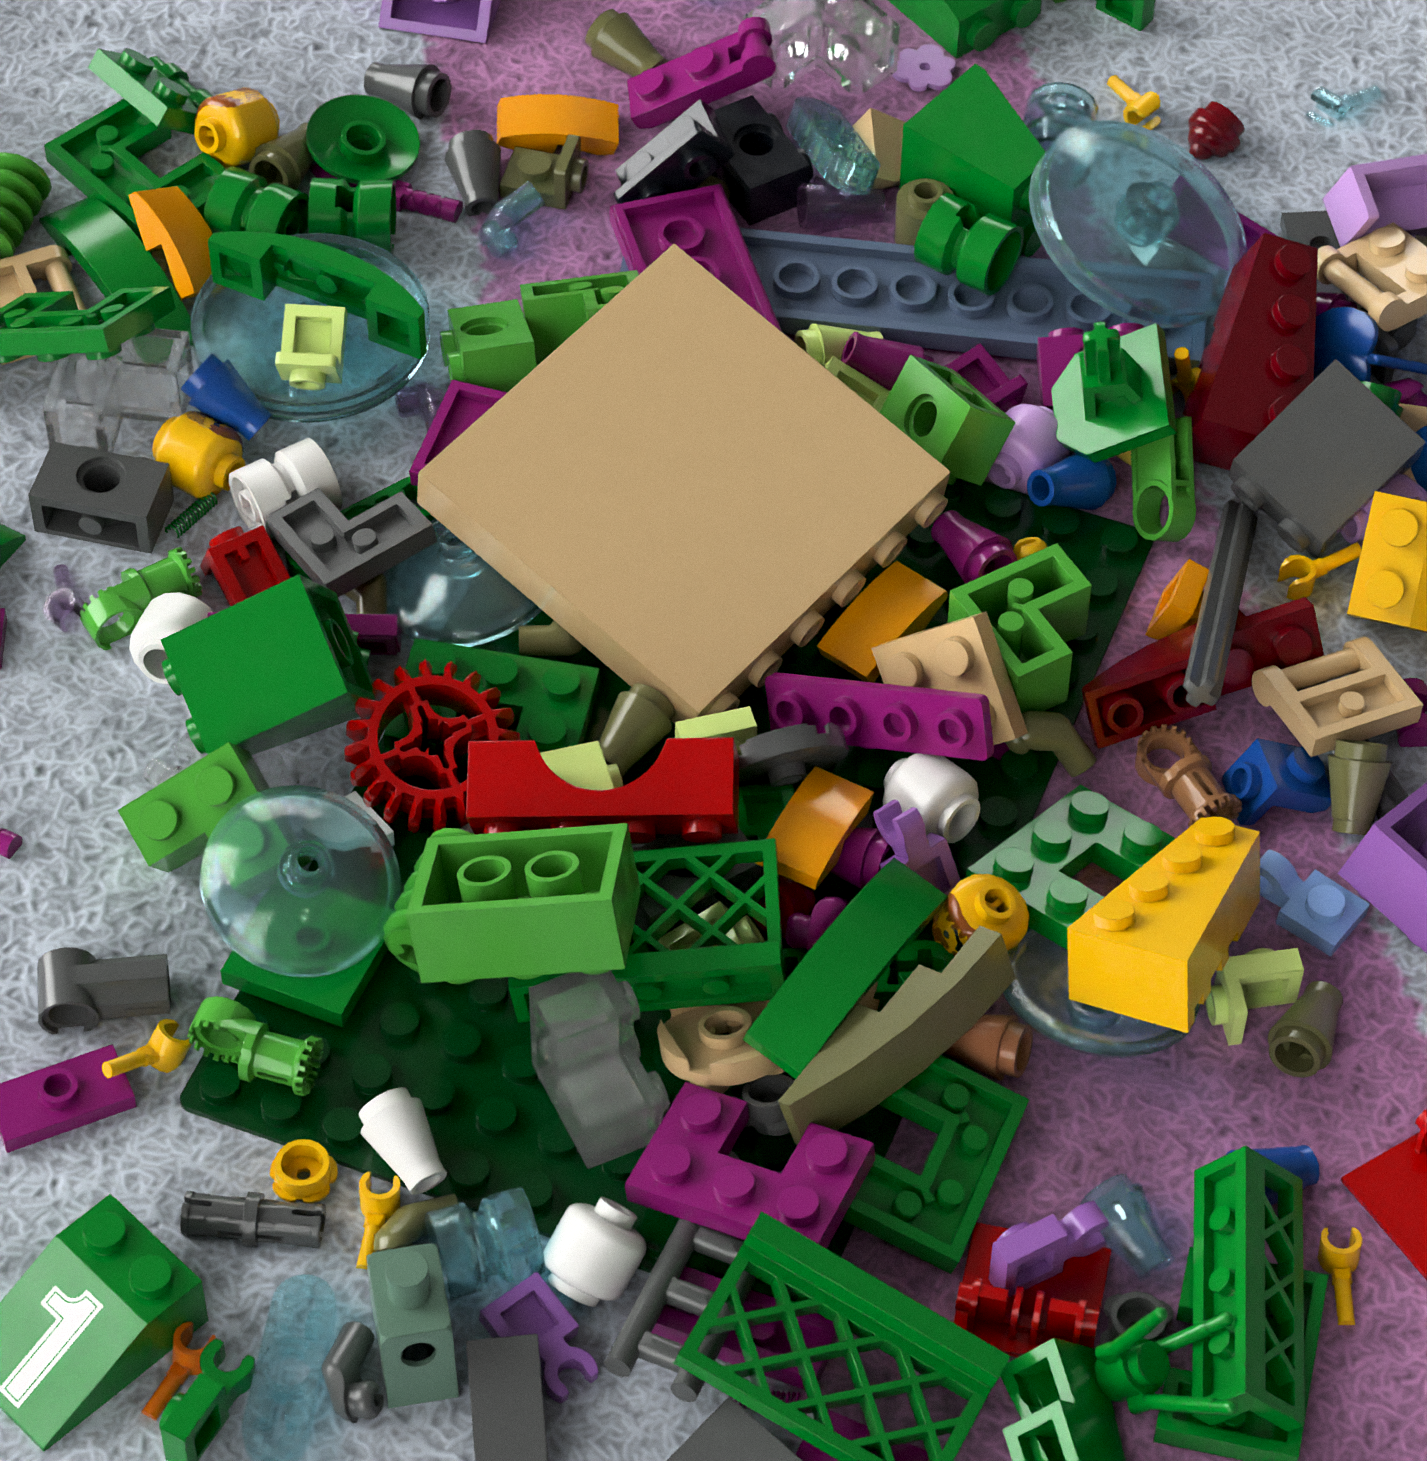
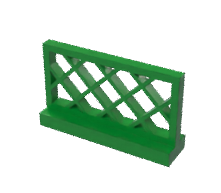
M775 838L633 851L641 890L639 900L647 894L665 907L667 911L646 931L634 924L631 939L635 942L629 947L625 969L610 970L598 975H588L582 972L546 974L526 980L508 977V990L518 1023L771 1000L786 981L783 961L778 856ZM763 862L764 875L745 894L723 878L736 864ZM688 869L699 879L678 900L656 884L669 870ZM711 888H714L734 903L713 925L691 910ZM764 896L766 909L758 904ZM748 913L767 927V942L737 944L725 934ZM680 919L702 935L689 949L669 950L658 942Z
M761 1211L740 1250L678 1353L674 1364L839 1461H895L890 1446L923 1440L929 1461H954L991 1389L998 1381L1011 1356ZM746 1271L770 1285L777 1306L744 1312L736 1288L742 1273ZM790 1297L797 1302L791 1303ZM726 1303L730 1316L717 1318ZM818 1313L832 1321L839 1343L807 1349L796 1317ZM782 1320L792 1352L759 1359L749 1327ZM735 1330L745 1362L722 1366L700 1353L698 1349L706 1335ZM852 1334L856 1335L859 1338L854 1339ZM880 1349L892 1356L896 1361L901 1379L870 1386L859 1353ZM844 1357L855 1389L822 1396L812 1363ZM797 1366L808 1399L785 1403L771 1394L764 1373ZM915 1371L921 1373L922 1375L916 1376ZM750 1376L752 1383L743 1377ZM943 1386L967 1400V1403L959 1417L932 1423L921 1390ZM906 1393L917 1426L885 1433L875 1399ZM860 1403L871 1436L848 1440L834 1431L827 1410ZM813 1413L814 1419L806 1414ZM950 1434L941 1449L937 1436ZM876 1450L877 1456L869 1451Z

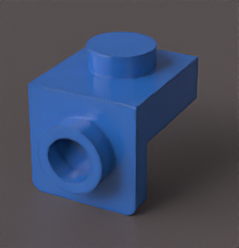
M1257 738L1222 776V783L1226 793L1236 795L1242 802V810L1238 813L1239 816L1237 817L1240 825H1254L1272 806L1307 813L1326 811L1331 806L1330 783L1325 774V766L1318 755L1310 757L1303 747Z

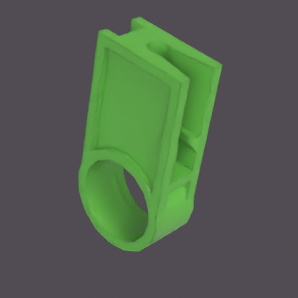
M1192 417L1175 418L1176 434L1131 450L1132 515L1135 528L1139 535L1146 540L1178 542L1190 533L1195 522L1196 504ZM1166 494L1169 503V515L1165 526L1162 528L1159 511L1162 499Z

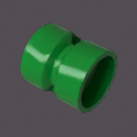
M230 166L215 180L206 200L203 218L212 233L255 231L283 234L304 239L308 231L309 196L304 192L280 183L273 182L269 185L262 176Z
M312 178L308 206L309 240L337 248L344 252L350 245H355L360 254L393 255L394 244H391V235L396 233L397 219L395 180L361 179L356 188H351L346 179Z
M945 193L934 202L922 221L914 244V257L916 262L943 275L949 276L956 271L958 282L985 295L992 296L1002 288L1015 268L1023 246L1024 231L1021 226L998 215L988 213L982 217L980 207L953 194Z

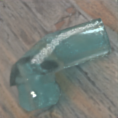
M530 181L496 203L478 231L481 246H487L490 254L495 258L503 257L518 246V239L511 229L545 205L542 197Z

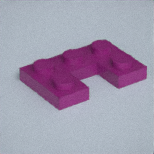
M685 1082L625 1182L627 1201L743 1240L746 1239L761 1211L827 1249L875 1161L874 1143L810 1122L782 1173H778L728 1156L749 1121L747 1101Z

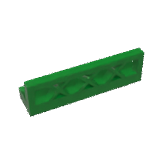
M1245 1145L1194 1170L1193 1325L1223 1312L1231 1313L1234 1321L1230 1326L1193 1343L1192 1397L1231 1400L1236 1402L1238 1410L1233 1415L1192 1413V1416L1210 1426H1214L1244 1412L1251 1411L1283 1430L1290 1432L1305 1425L1303 1179ZM1265 1186L1278 1193V1217L1265 1195ZM1265 1240L1278 1262V1277L1265 1255ZM1265 1301L1278 1323V1339L1265 1317ZM1265 1363L1279 1387V1398L1265 1391Z

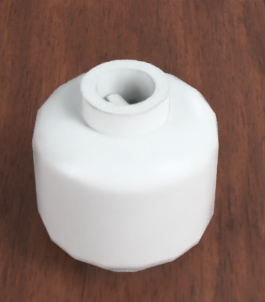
M180 592L164 593L154 598L144 610L131 633L129 650L134 663L146 677L154 682L169 685L162 668V661L168 659L161 639L207 618L208 612L213 611L207 604L195 596Z
M915 753L908 758H902L895 762L885 776L883 806L895 799L899 801L902 812L912 807L917 808L924 821L926 835L932 832L946 838L948 843H955L970 832L979 817L980 802L978 801L977 782L967 772L944 756Z
M600 1197L596 1206L586 1203L571 1204L564 1212L543 1252V1262L551 1272L547 1281L566 1296L590 1307H596L599 1300L614 1301L619 1299L646 1252L644 1238L638 1231L632 1228L638 1217L624 1206L605 1197Z

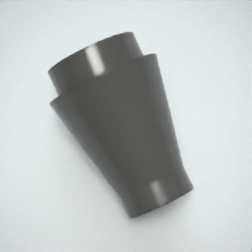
M373 62L365 73L364 89L367 94L386 100L406 113L422 120L425 115L439 117L445 111L451 96V81L447 74L440 72L439 68L433 64H384Z
M467 130L458 133L448 144L449 149L445 154V162L464 201L466 213L468 216H476L481 212L486 214L497 213L500 208L498 191L501 148L486 131Z

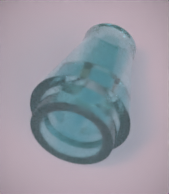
M1119 1174L1102 1182L1083 1198L1080 1205L1089 1201H1095L1106 1216L1109 1225L1099 1230V1232L1106 1240V1245L1134 1271L1140 1281L1151 1277L1150 1270L1155 1269L1160 1272L1173 1263L1175 1257L1166 1245L1142 1184H1133L1126 1174Z

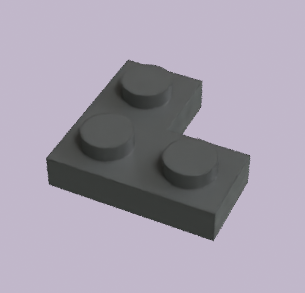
M319 488L266 516L271 535L309 578L336 592L338 597L437 542L433 524L402 491L349 521Z

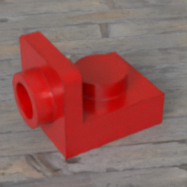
M263 525L244 532L243 528L238 526L220 533L210 540V548L207 549L200 564L205 576L214 574L230 606L290 579Z

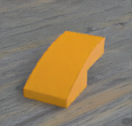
M531 94L504 97L500 99L497 105V144L501 147L514 150L515 146L554 153L557 145L564 146L568 134L580 136L581 151L594 155H613L619 145L618 104L571 95Z
M177 186L136 191L128 195L146 251L164 250L180 299L212 295L230 289L213 282L208 239L213 233L194 204Z
M895 561L855 598L818 643L817 648L822 656L862 681L874 683L879 677L880 672L871 648L923 631L949 595L940 586L902 563Z
M815 766L789 800L766 838H775L778 873L815 890L838 863L847 837L867 815L874 792ZM755 862V864L763 867V862Z

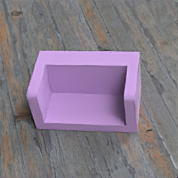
M1427 154L1351 165L1323 198L1340 247L1393 222L1414 238L1416 235L1427 236Z

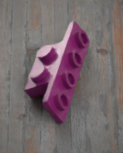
M775 672L765 678L771 731L807 723V725H815L817 733L820 734L826 733L824 726L827 723H834L843 729L847 745L859 746L864 749H886L984 761L994 754L989 699L984 694Z

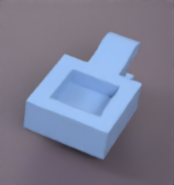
M1268 849L1260 858V895L1281 907L1276 924L1331 957L1367 915L1370 904L1316 869L1303 881L1297 875L1293 865L1276 851Z

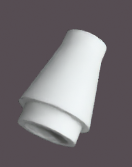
M398 1087L373 1098L360 1110L359 1118L364 1125L361 1129V1135L403 1180L410 1194L424 1193L445 1179L447 1172L440 1162L420 1098H412L407 1088Z

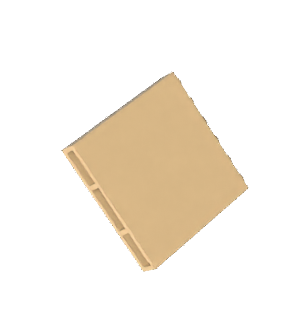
M673 244L418 472L417 503L631 687L637 683L644 684L663 694L675 709V715L670 720L675 724L677 721L737 709L740 704L738 697L752 684L757 688L764 686L765 678L778 671L783 661L781 656L793 644L803 647L809 643L821 629L825 621L823 616L836 603L841 607L848 605L863 588L866 582L864 576L877 564L883 568L891 564L907 543L906 536L918 524L923 528H927L940 516L948 503V499L944 497L951 471L681 248Z

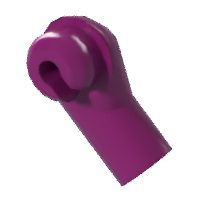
M825 897L814 906L811 915L801 912H795L790 915L787 921L785 937L788 946L792 949L805 948L809 952L850 901L843 897Z

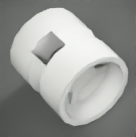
M309 437L276 452L273 464L262 458L229 473L230 492L240 517L250 530L263 525L271 541L275 538L270 533L266 516L317 488L327 496L338 510L342 508V494L336 474L323 450Z

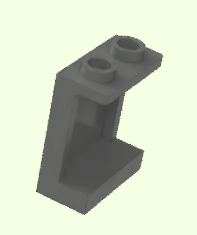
M1335 359L1233 459L1228 476L1233 481L1231 484L1233 492L1247 507L1254 511L1262 508L1278 523L1275 527L1276 531L1287 545L1299 553L1306 549L1317 559L1327 549L1329 542L1369 503L1375 491L1379 492L1398 473L1404 474L1419 459L1426 442Z

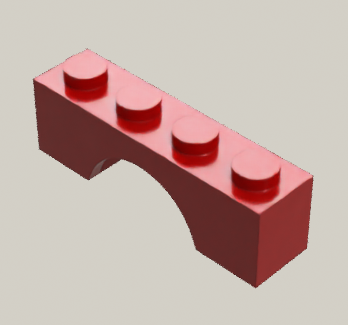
M734 737L667 738L657 760L642 776L618 788L589 790L567 783L553 773L543 760L535 740L468 741L466 819L474 834L628 823L631 843L633 844L652 842L656 839V834H682L684 840L697 843L716 842L722 839V834L738 833L739 755Z

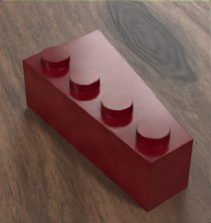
M1264 232L1232 268L1213 323L1215 330L1210 344L1203 352L1198 367L1201 370L1195 388L1189 394L1182 413L1185 417H1192L1193 461L1230 471L1233 459L1314 381L1318 248Z

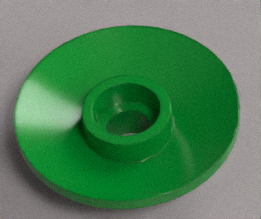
M345 95L328 100L313 112L306 129V144L315 162L332 176L338 179H346L347 182L358 184L361 179H399L414 166L420 149L419 133L411 118L394 104L368 95Z

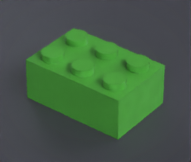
M628 823L427 838L406 912L421 983L446 981L451 984H464L475 979L515 977L526 980L546 974L582 972L588 975H598L610 970L625 969L641 892Z

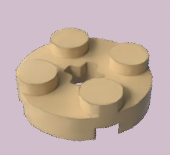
M770 1000L670 1009L671 1018L665 1024L660 1020L657 1028L663 1063L678 1078L719 1093H724L733 1085L748 1083L766 1075L784 1073L783 1069L743 1041L745 1034ZM726 1032H728V1034H729V1035H719V1034L726 1033Z

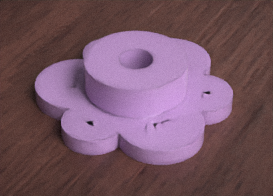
M925 44L917 50L912 48L902 50L899 61L892 66V76L899 82L909 83V87L913 91H925L928 87L934 90H943L952 83L951 73L955 71L956 62L953 58L944 56V52L939 46Z

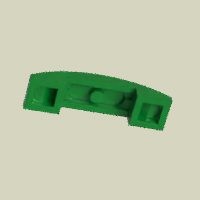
M87 197L39 218V222L54 242L65 248L68 256H74L105 298L121 288L170 286L176 309L155 322L156 329L151 333L130 338L149 364L202 341L187 309L157 261L149 251H146L144 244L133 230L110 207L96 198Z
M229 231L215 232L208 239L212 280L214 283L265 301L273 289L278 286L329 306L345 307L347 313L367 320L369 341L420 360L427 353L423 308L402 285L370 263L337 248L316 241L283 234Z
M894 857L864 886L813 945L749 1028L743 1041L797 1079L904 947L912 944L941 909L948 896Z

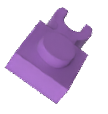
M1089 1201L1074 1208L1060 1221L1052 1214L1033 1224L1029 1222L1018 1223L1003 1232L997 1241L993 1242L988 1279L994 1287L1009 1289L1008 1298L1015 1295L1017 1286L1024 1287V1290L1049 1279L1063 1272L1064 1261L1074 1256L1083 1257L1090 1255L1105 1246L1106 1240L1099 1230L1106 1228L1109 1225V1221L1096 1202Z
M537 1271L480 1310L479 1321L492 1338L538 1334L541 1369L544 1371L543 1386L546 1393L554 1401L562 1404L568 1399L569 1391L558 1377L559 1373L565 1369L580 1371L590 1384L597 1380L599 1371L594 1358L587 1351L578 1347H570L567 1344L568 1341L578 1335L579 1325Z

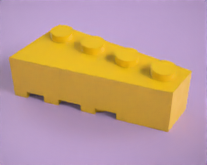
M1201 817L1067 928L1069 1000L1188 1033L1195 1021V1007L1197 1004L1204 1005L1211 992L1212 976L1215 971L1223 970L1229 959V946L1231 942L1240 939L1260 902V831L1236 826L1231 820L1223 817Z

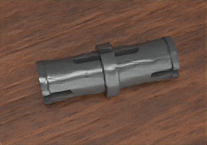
M186 1191L184 1195V1202L186 1203H182L180 1231L181 1235L212 1236L242 1240V1246L257 1248L258 1242L293 1244L320 1249L322 1242L320 1232L324 1231L326 1206L325 1204L290 1203L264 1199V1193L248 1192L246 1197H228Z

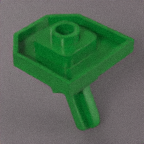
M1099 321L1093 324L1094 330L1083 334V351L1073 356L1051 388L1054 417L1057 419L1056 439L1065 448L1093 463H1097L1177 433L1165 331L1157 323L1120 337L1117 329H1107L1106 322Z

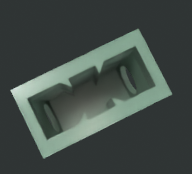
M428 1243L378 1251L367 1255L369 1294L388 1409L459 1397L453 1331L438 1246ZM416 1343H427L428 1355L430 1357L420 1361L404 1359L403 1350L406 1347Z

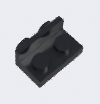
M699 99L619 166L615 172L622 186L614 192L617 204L695 189L735 156L714 109Z

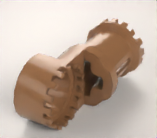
M1161 724V728L1157 729L1156 726H1152L1149 732L1146 730L1142 733V737L1139 738L1137 744L1135 769L1144 781L1157 786L1166 798L1176 800L1190 819L1188 827L1201 817H1223L1227 819L1229 817V819H1236L1239 816L1238 813L1242 810V802L1236 795L1225 792L1211 773L1213 769L1212 762L1206 755L1201 754L1192 742L1191 737H1186V732L1183 729L1181 732H1178L1176 726L1172 725V728L1168 729L1167 725ZM1156 749H1168L1175 752L1180 757V760L1173 764L1170 769H1164L1154 766L1148 760L1147 754Z

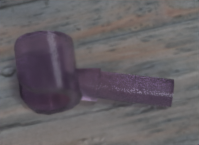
M59 564L53 569L57 590L48 595L44 602L43 613L52 624L66 633L68 632V628L64 624L66 616L74 611L81 617L80 611L83 610L85 612L83 608L85 601L76 595L72 589L68 567Z

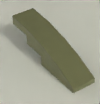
M979 926L941 973L919 964L881 1012L859 1003L778 1100L796 1145H798L810 1122L837 1131L869 1112L922 1073L975 1025L1016 979L1002 934Z

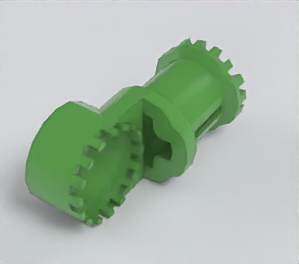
M182 547L169 550L167 558L137 571L134 568H129L122 571V583L113 587H107L104 591L102 589L97 591L99 597L95 598L91 595L89 598L91 604L84 603L83 608L85 612L83 610L80 611V620L99 648L109 650L112 648L110 643L130 635L144 610L154 598L164 593L175 592L188 594L196 598L202 595V585L199 583L200 578L196 574L191 576V573L196 572L195 567L188 568L192 561L190 557L187 558V553L185 550L183 551ZM121 612L124 613L122 617L118 615L119 620L117 622L102 627L111 617Z
M207 997L201 1002L187 1035L190 1038V1044H193L194 1041L196 1042L194 1048L197 1051L202 1047L204 1048L202 1055L206 1057L211 1052L215 1054L213 1057L215 1061L222 1059L224 1063H237L240 1080L251 1082L258 1077L292 1086L294 1094L304 1097L311 1093V1088L315 1085L313 1078L317 1079L319 1075L318 1072L313 1071V1068H320L321 1063L316 1062L315 1059L320 1060L323 1057L324 1051L322 1049L324 1043H322V1038L310 1036L304 1041L270 1032L268 1024L257 1021L255 1015L247 1007L226 997Z

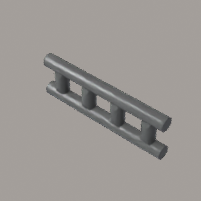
M731 1150L728 1156L739 1159L737 1154ZM679 1218L605 1359V1367L617 1376L627 1377L630 1375L638 1358L672 1370L677 1372L670 1387L672 1393L683 1401H695L705 1382L674 1364L684 1344L654 1334L652 1330L666 1304L701 1316L713 1296L714 1291L679 1279L693 1251L731 1265L745 1240ZM746 1271L742 1273L736 1284L742 1306L757 1279ZM726 1303L717 1318L730 1316ZM730 1331L706 1335L698 1351L716 1361Z

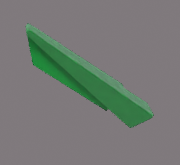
M1053 1338L1006 1364L1000 1377L1021 1420L1002 1429L1012 1461H1126L1112 1400L1103 1394L1096 1381L1095 1349Z

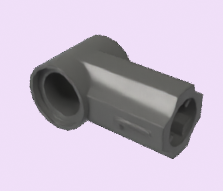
M63 947L43 954L38 960V1023L43 1030L50 1034H58V1028L84 1026V1031H91L98 1024L99 1019L171 1014L167 954L96 960L94 955L86 950Z

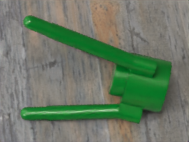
M1157 1307L1113 1341L1098 1345L1095 1348V1377L1099 1388L1112 1401L1120 1403L1127 1401L1128 1409L1133 1415L1149 1410L1233 1415L1238 1410L1236 1402L1231 1400L1155 1394L1163 1385L1170 1371L1167 1354L1230 1326L1234 1321V1317L1229 1312H1223L1210 1319L1203 1320L1163 1339L1150 1341L1144 1337L1157 1328L1168 1316V1312L1164 1307Z

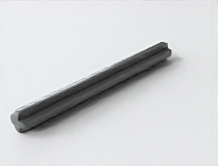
M1229 500L1225 503L1221 514L1183 682L1184 689L1188 691L1186 701L1194 707H1197L1202 702L1213 706L1221 696L1258 520L1257 516L1253 514L1254 510L1247 507L1243 502L1237 503Z

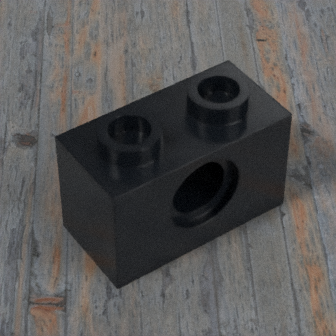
M753 95L714 110L735 156L711 176L722 180L728 186L731 204L749 226L809 202L810 180L813 179L814 175L810 158L802 148H796L783 132L778 118L773 113L768 114Z

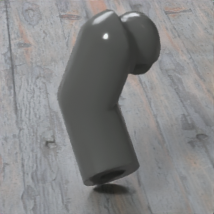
M354 1321L343 1325L322 1364V1374L334 1411L341 1418L351 1423H357L358 1418L364 1420L376 1418L381 1412L384 1402L383 1395L376 1394L380 1389L378 1383L373 1380L362 1381L359 1370L375 1341L374 1334L366 1325Z

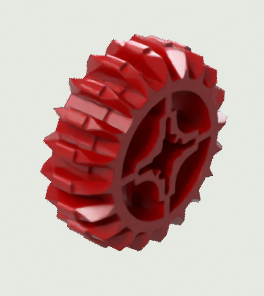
M426 659L420 662L419 675L415 678H411L409 672L399 665L398 668L394 669L395 687L377 678L372 683V693L375 700L360 697L355 703V712L361 719L349 720L346 725V736L355 741L344 748L345 761L357 765L350 772L352 785L358 787L369 786L364 793L363 799L367 807L377 806L385 800L387 801L383 819L388 824L396 821L402 812L409 814L408 830L412 833L418 832L420 829L421 818L433 819V829L435 832L446 828L448 816L453 815L457 824L461 827L468 823L466 819L467 780L462 783L459 782L457 778V764L455 762L457 758L468 753V741L520 740L518 732L507 729L514 722L513 710L511 708L495 709L501 697V692L497 687L488 688L479 694L478 689L481 675L478 674L477 670L468 674L465 680L461 682L456 680L457 666L452 661L444 667L443 676L432 675V666ZM430 705L450 708L462 715L455 718L441 717L433 711ZM406 712L410 733L401 740L394 742L393 750L381 754L378 743L383 731L393 719ZM423 732L427 740H436V746L440 741L444 743L442 763L438 755H428L429 748L425 752L421 751ZM410 776H421L429 780L435 790L414 787L401 779Z

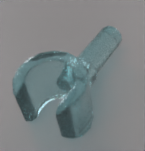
M1320 86L1311 94V100L1317 103L1315 108L1341 121L1347 115V112L1354 107L1379 98L1381 91L1378 86H1371L1352 94L1339 96L1329 89ZM1312 110L1306 113L1307 117L1325 127L1336 125Z

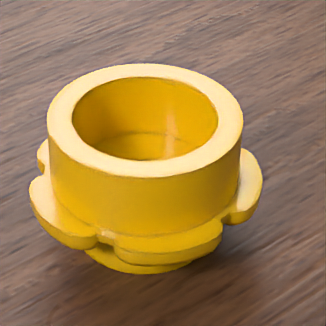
M309 1139L291 1141L278 1151L271 1164L270 1177L275 1180L272 1185L273 1191L280 1199L286 1202L295 1203L297 1200H302L303 1203H317L327 1197L330 1193V1184L337 1180V1164L318 1142ZM303 1171L310 1174L307 1179H299L297 1175Z

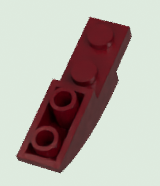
M1306 597L1249 616L1238 610L1221 696L1252 686V675L1256 670L1272 665L1283 669L1324 656L1315 608ZM1197 623L1176 631L1125 657L1081 688L1094 745L1098 749L1142 735L1146 730L1149 732L1152 726H1156L1158 729L1161 728V724L1169 726L1217 710L1216 704L1210 706L1202 702L1197 707H1194L1186 701L1188 691L1184 689L1183 682Z

